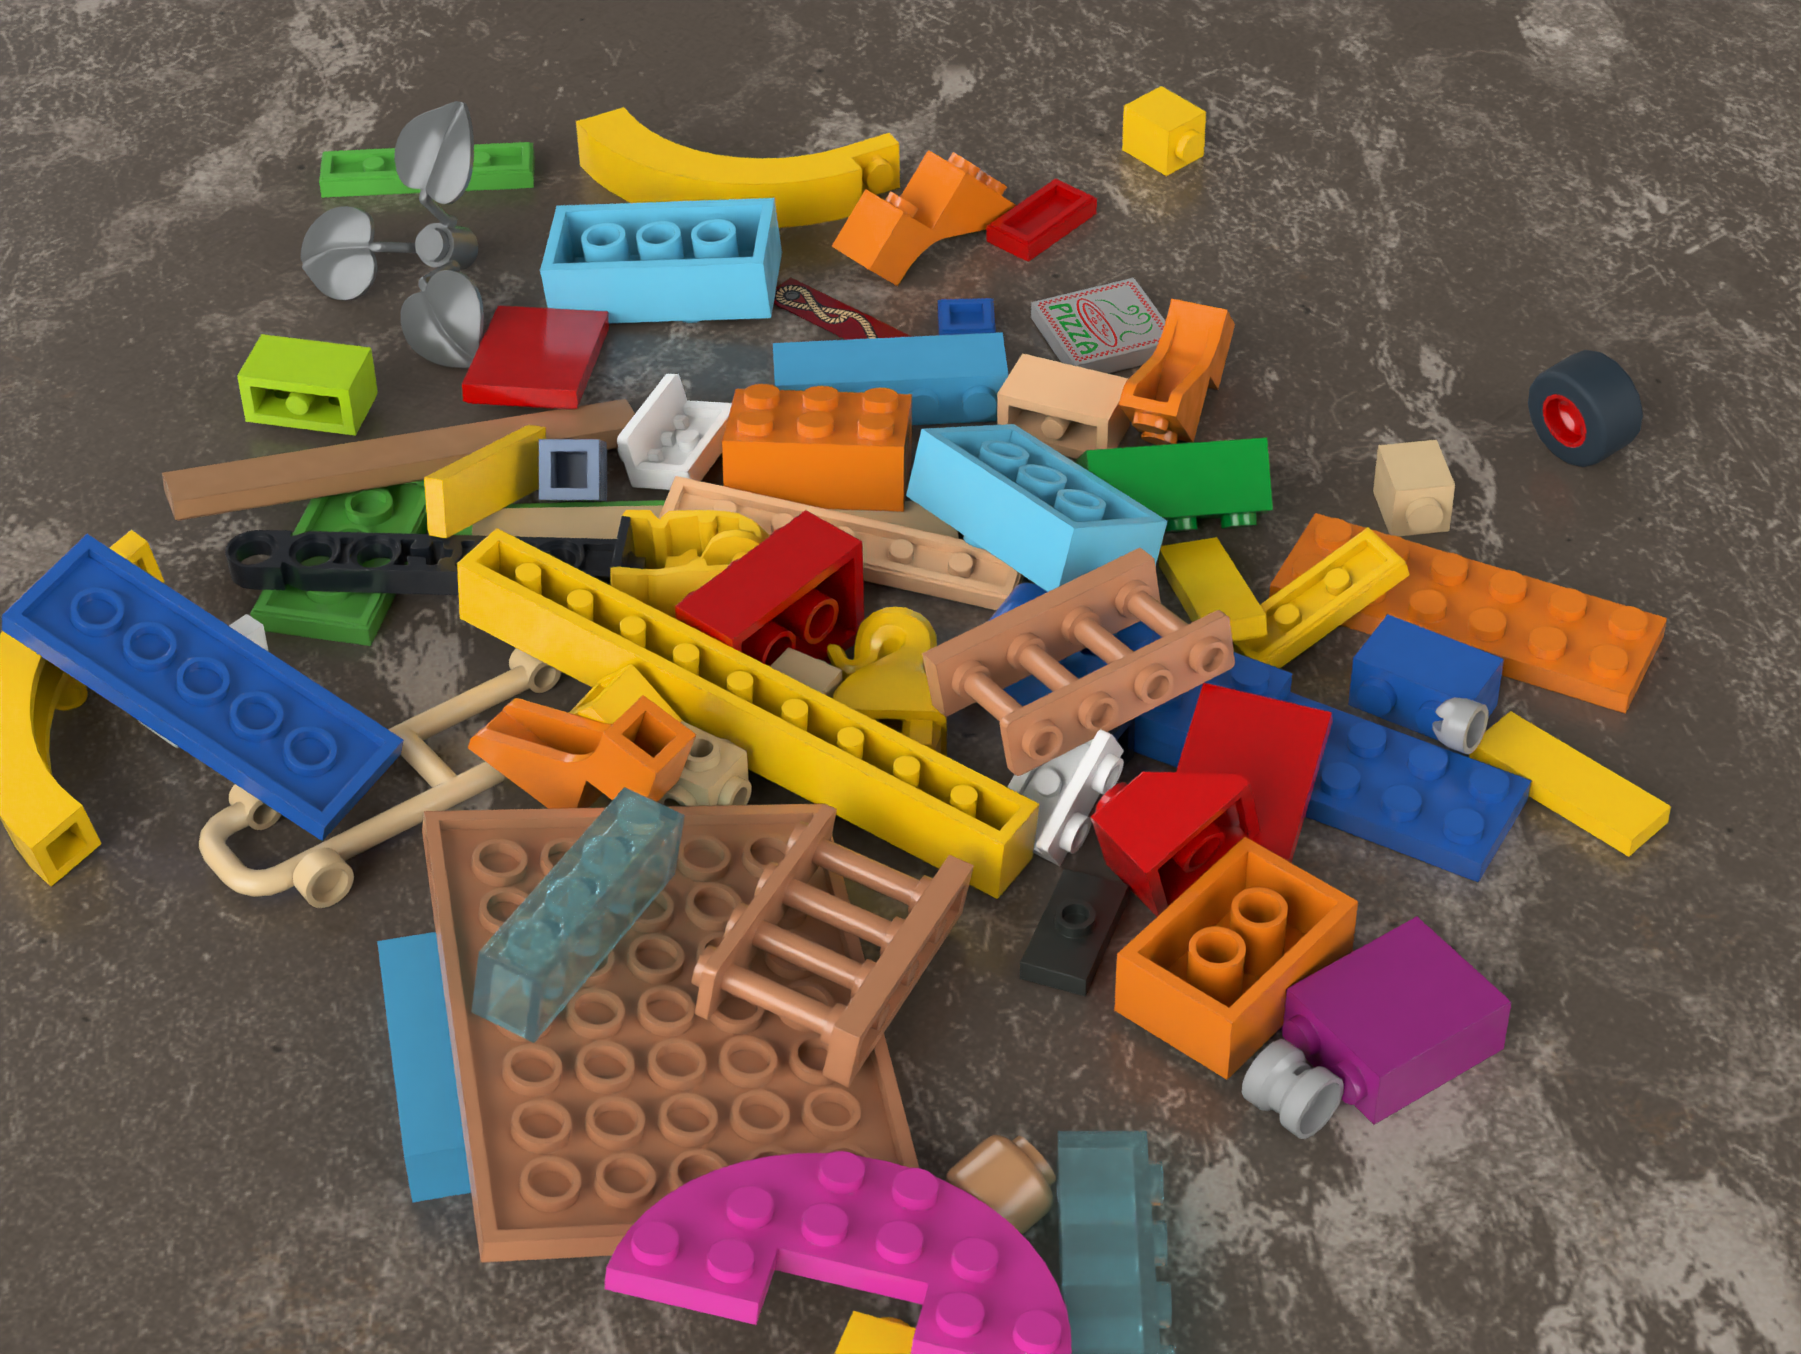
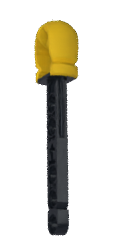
M625 510L621 516L617 539L514 537L565 563L573 565V567L676 619L675 606L690 592L699 589L725 570L731 562L740 559L770 535L752 519L734 512L677 510L668 511L658 519L651 510ZM251 530L238 534L231 539L226 546L225 555L231 579L236 585L246 589L285 590L288 584L302 591L459 595L457 563L487 536L452 535L446 539L429 536V534L308 531L293 536L292 531ZM255 555L270 556L267 560L257 564L241 563L244 559ZM325 556L330 558L327 562L319 565L304 566L301 564L313 557ZM376 558L390 559V562L379 567L367 568L361 566L366 561Z

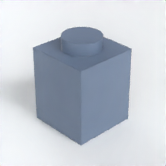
M539 439V500L607 502V442L600 439Z

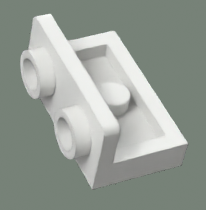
M667 373L617 438L619 457L624 462L631 486L670 490L675 476L701 481L722 453V439L732 403L687 401L679 374Z
M1100 729L1094 739L1021 776L1014 774L1007 788L1040 804L1033 853L1061 866L1067 853H1076L1084 843L1091 827V818L1088 815L1100 793L1104 795L1117 783L1123 769L1124 761L1120 757L1124 750L1112 734Z

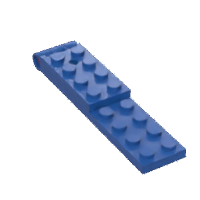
M1021 583L1013 589L989 620L1047 593V591L1036 584ZM1142 621L1113 634L1133 651L1162 638ZM1087 647L1058 661L1079 679L1108 665ZM1234 652L1235 665L1232 669L1205 682L1332 712V726L1305 817L1479 883L1529 798L1532 780L1291 692L1292 673ZM1033 675L1003 689L1023 707L1053 692ZM1203 684L1135 717L1134 752L1177 768Z

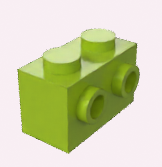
M261 334L237 375L245 421L356 436L378 395L370 347Z

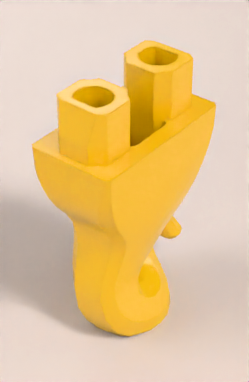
M886 607L873 612L860 624L855 640L853 660L847 658L844 650L839 645H828L827 654L832 666L842 670V679H844L834 691V700L945 756L947 755V717L932 705L922 653L937 646V635L930 622L921 613L906 607Z

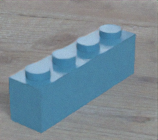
M1003 332L773 343L774 382L779 390L805 391L813 386H829L837 389L838 392L864 393L872 388H889L898 394H912V425L997 421V393L1008 377Z
M436 932L377 941L403 1152L412 1202L471 1193Z

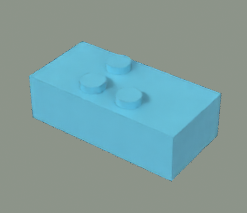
M775 198L556 206L540 269L547 307L608 311L609 323L666 321L696 323L702 320L771 318L782 256Z
M1015 424L921 429L906 496L962 533L966 543L976 548L987 550L1045 591L1049 592L1138 548L1151 555L1155 560L1156 566L1168 521Z

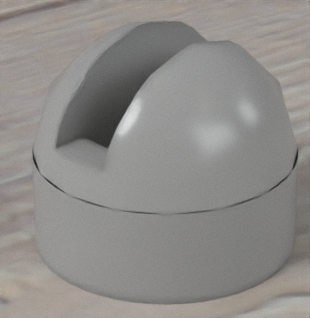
M1454 697L1445 700L1435 711L1443 720L1434 721L1432 730L1438 741L1448 748L1465 754H1471L1478 747L1485 733L1488 722V708L1482 703L1467 698Z

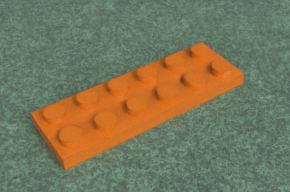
M1315 513L1271 582L1269 598L1366 528L1348 523L1342 519ZM1372 530L1406 561L1410 575L1349 618L1341 626L1372 635L1386 615L1389 614L1503 658L1502 676L1626 714L1664 637L1666 617L1585 594L1576 589L1565 588L1528 577L1516 571L1505 570L1468 559L1456 553L1445 552L1411 542L1399 536Z

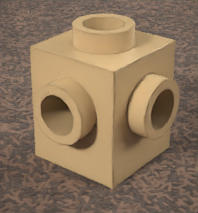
M682 721L683 725L697 735L679 781L653 807L747 805L751 795V783L748 779L747 751L727 739L718 738Z

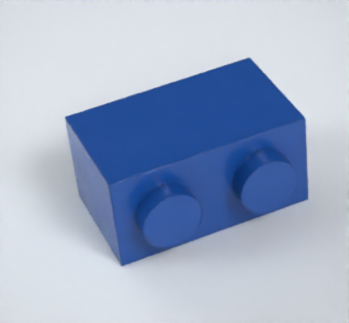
M1387 614L1353 658L1348 705L1438 740L1432 730V724L1434 721L1443 720L1435 711L1447 699L1454 697L1467 698L1482 703L1488 708L1489 718L1497 707L1504 659Z

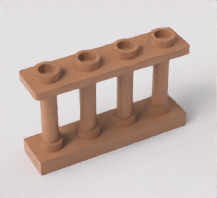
M1141 548L1135 549L922 653L932 705L947 717L975 702L979 703L1000 722L1007 768L1016 776H1021L1094 739L1100 729L1108 732L1232 669L1235 665L1230 618L1222 611L1216 610L1187 624L1163 606L1160 602L1155 560ZM1142 621L1162 637L1133 651L1113 634ZM1087 647L1108 665L1079 679L1058 661ZM1033 675L1053 691L1023 707L1003 689Z
M823 804L809 824L800 821L796 825L788 840L782 861L779 864L771 861L765 867L751 903L747 905L741 902L736 906L727 923L724 939L718 948L712 945H708L695 966L692 984L699 987L695 1014L709 1020L725 996L731 993L821 1034L820 1042L829 1046L822 1076L849 1087L961 916L974 865L948 855L934 878L924 875L918 880L832 842L831 836L837 809ZM820 866L909 905V915L906 919L896 916L890 921L807 883ZM791 907L879 946L881 956L877 962L867 959L862 964L777 926V924ZM759 949L850 989V997L852 999L847 1006L837 1003L832 1008L746 969V967Z

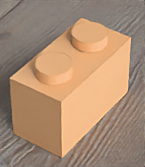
M1022 353L997 393V425L1015 424L1062 455L1078 459L1086 450L1117 448L1130 426V420L1119 406L1121 393L1128 378Z

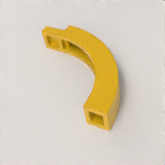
M625 107L576 121L580 166L608 191L630 203L775 198L778 227L786 228L813 225L849 217L865 189L878 195L900 188L899 142L890 133L833 150L804 156L740 158L702 152L669 141L639 123Z
M130 530L109 547L162 583L165 582L148 541L133 530ZM2 631L0 634V819L13 844L31 869L52 887L102 844L83 805L58 784L51 771L49 755L50 730L57 702L70 675Z

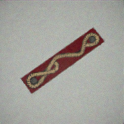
M791 277L776 287L774 305L845 340L912 337Z

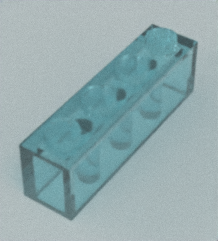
M624 787L479 951L472 1013L535 1043L675 875L685 815Z
M1058 1131L1056 1186L1060 1292L1066 1305L1071 1328L1072 1354H1175L1174 1345H1160L1159 1329L1171 1328L1170 1282H1156L1155 1266H1167L1166 1220H1152V1206H1163L1162 1161H1149L1147 1131Z

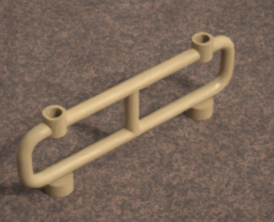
M516 648L509 659V671L389 728L388 730L404 740L401 756L432 788L276 866L261 870L250 869L226 845L228 837L248 826L255 830L267 829L274 825L281 816L280 813L234 784L229 793L230 806L212 816L200 832L199 850L204 861L225 885L239 894L252 897L271 896L295 886L299 893L313 907L326 908L338 903L347 895L354 880L353 871L345 862L346 860L422 823L424 811H446L508 780L506 776L486 761L456 775L424 740L528 689L535 693L546 692L555 686L563 672Z

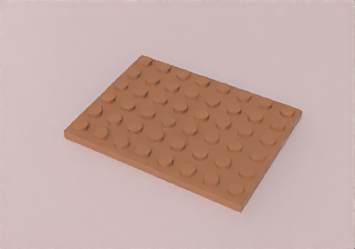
M823 804L652 807L640 820L622 807L424 811L422 826L423 842L481 1263L612 1256L617 1245L630 1227L650 1207L667 1194L695 1178L743 1161L795 1153L846 1151L856 1156L888 1161L909 1168H919L884 1033L849 1087H846L822 1076L829 1046L820 1042L821 1034L731 993L725 996L709 1020L695 1014L699 987L692 984V976L701 954L708 945L718 948L724 939L727 923L736 906L741 902L747 905L751 903L765 867L771 861L778 864L782 861L788 840L796 825L800 821L809 824ZM819 866L807 884L850 903L843 876ZM790 907L777 924V926L859 963L863 964L865 962L859 937ZM759 949L746 967V969L832 1008L837 1003L847 1006L852 999L850 997V989Z

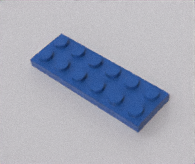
M88 534L2 614V631L321 841L331 833L402 753L404 742L402 738Z

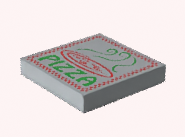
M1134 278L1031 302V319L1061 363L1107 374L1142 366L1153 355L1166 322Z

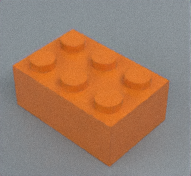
M755 384L746 389H736L722 439L723 486L823 509L904 512L912 460V394H898L889 388H872L864 393L838 392L837 389L829 386H813L805 391L779 390L776 386L770 384Z
M1244 837L1117 953L1114 1011L1228 1080L1283 1026L1287 988L1353 951L1358 901Z

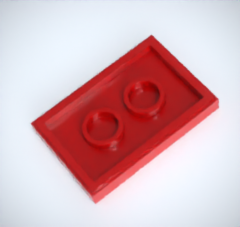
M498 305L462 382L463 402L469 404L578 409L609 330L608 311Z
M1203 683L1176 772L1242 774L1251 783L1260 833L1252 841L1292 863L1332 726V712Z

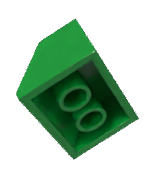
M1267 437L1086 450L1074 461L1167 520L1165 533L1198 530L1197 520L1219 518L1221 529L1257 526V516L1265 515L1273 510Z

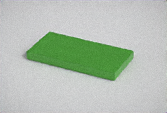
M424 480L313 498L310 500L295 528L293 536L308 531L426 534L428 527ZM325 556L313 557L301 564L304 566L319 565L327 562L330 558ZM376 558L366 561L361 566L367 568L379 567L390 562V559ZM287 584L285 590H262L250 616L263 624L265 632L371 646L396 593L302 591Z

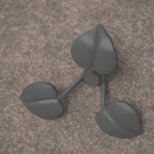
M455 101L416 116L402 129L395 146L394 159L400 180L409 188L421 189L419 194L420 203L440 222L427 225L418 234L415 243L373 242L375 226L373 218L368 212L349 206L336 207L323 213L308 229L302 243L301 261L303 263V270L322 293L337 300H353L363 296L372 287L376 279L378 264L374 253L418 254L426 265L436 267L437 269L421 277L418 283L421 292L409 296L404 301L401 308L403 334L411 348L425 359L447 367L469 368L483 339L484 309L478 287L470 277L460 273V270L467 269L474 263L478 254V241L470 229L456 226V216L448 215L434 202L436 201L441 204L455 203L466 191L472 176L474 135L471 116L465 102Z

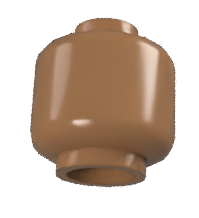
M992 1135L986 1138L950 1168L945 1177L946 1182L966 1191L995 1210L1022 1235L1053 1207L1054 1199L1050 1186L1057 1181L1056 1176L1036 1148L1020 1135L1012 1141L1002 1135Z

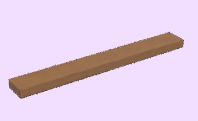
M626 399L578 406V409L551 410L162 473L164 491L174 518L179 521L422 481L426 476L526 425L546 427V439H600L607 442V450L617 449V438L635 415V412Z

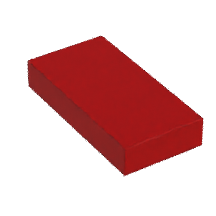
M1054 179L987 225V242L1029 262L1097 214V198L1058 179Z

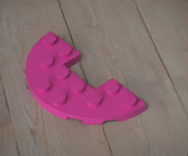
M846 1151L768 1156L729 1165L695 1178L670 1192L650 1207L627 1231L617 1245L606 1267L605 1290L754 1325L757 1324L774 1271L777 1270L922 1304L913 1337L911 1354H1072L1071 1328L1066 1305L1059 1287L1046 1263L1034 1247L1010 1222L971 1194L935 1177L927 1170L909 1168L888 1161L856 1156Z

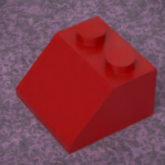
M1142 772L1129 784L1120 782L1110 788L1098 801L1096 812L1091 816L1106 865L1125 884L1129 885V889L1156 917L1244 837L1252 840L1260 833L1251 783L1242 774Z

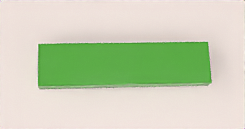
M533 143L474 144L473 171L466 191L534 188L535 154ZM395 148L325 151L322 153L319 179L322 198L420 193L421 189L409 188L400 180L394 159Z

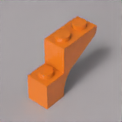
M928 150L900 197L890 191L887 198L883 200L865 189L832 247L898 286L914 261L932 244L944 238L986 230L987 225L1016 205L1002 196L1007 186L984 173L974 164L954 152L946 161Z
M1171 299L1166 322L1153 355L1125 382L1119 401V406L1131 421L1132 426L1137 431L1142 432L1141 439L1156 445L1176 444L1177 440L1194 443L1207 388L1218 390L1235 327V323L1228 310Z
M644 695L613 724L598 722L515 698L470 739L468 749L548 809L589 808L604 793L640 820L679 781L697 734Z

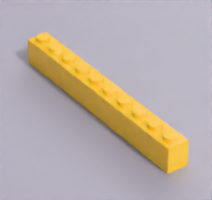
M498 528L457 563L460 619L592 688L601 678L633 664L684 722L718 738L727 739L736 746L746 750L749 770L814 804H827L836 808L837 816L940 869L948 855L974 865L969 885L998 899L1033 858L1040 804Z

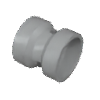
M1284 1039L1272 1042L1261 1051L1248 1069L1242 1083V1095L1247 1101L1262 1111L1273 1110L1279 1113L1282 1126L1300 1139L1309 1138L1323 1128L1337 1109L1344 1090V1083L1341 1078L1325 1067L1311 1068L1306 1063L1303 1051Z

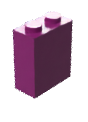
M1416 916L1287 988L1282 1036L1285 1040L1303 1051L1306 1059L1314 1067H1325L1341 1078L1344 1083L1341 1100L1346 1104L1354 1105L1375 1125L1503 1050L1512 1002Z

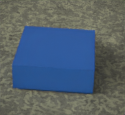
M991 298L938 300L939 335L996 333L994 300Z

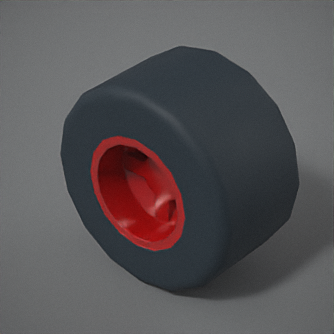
M1583 350L1572 354L1540 373L1529 388L1528 408L1531 422L1541 441L1555 456L1567 464L1587 467L1599 463L1630 444L1641 430L1643 410L1640 395L1631 377L1618 362L1601 352Z

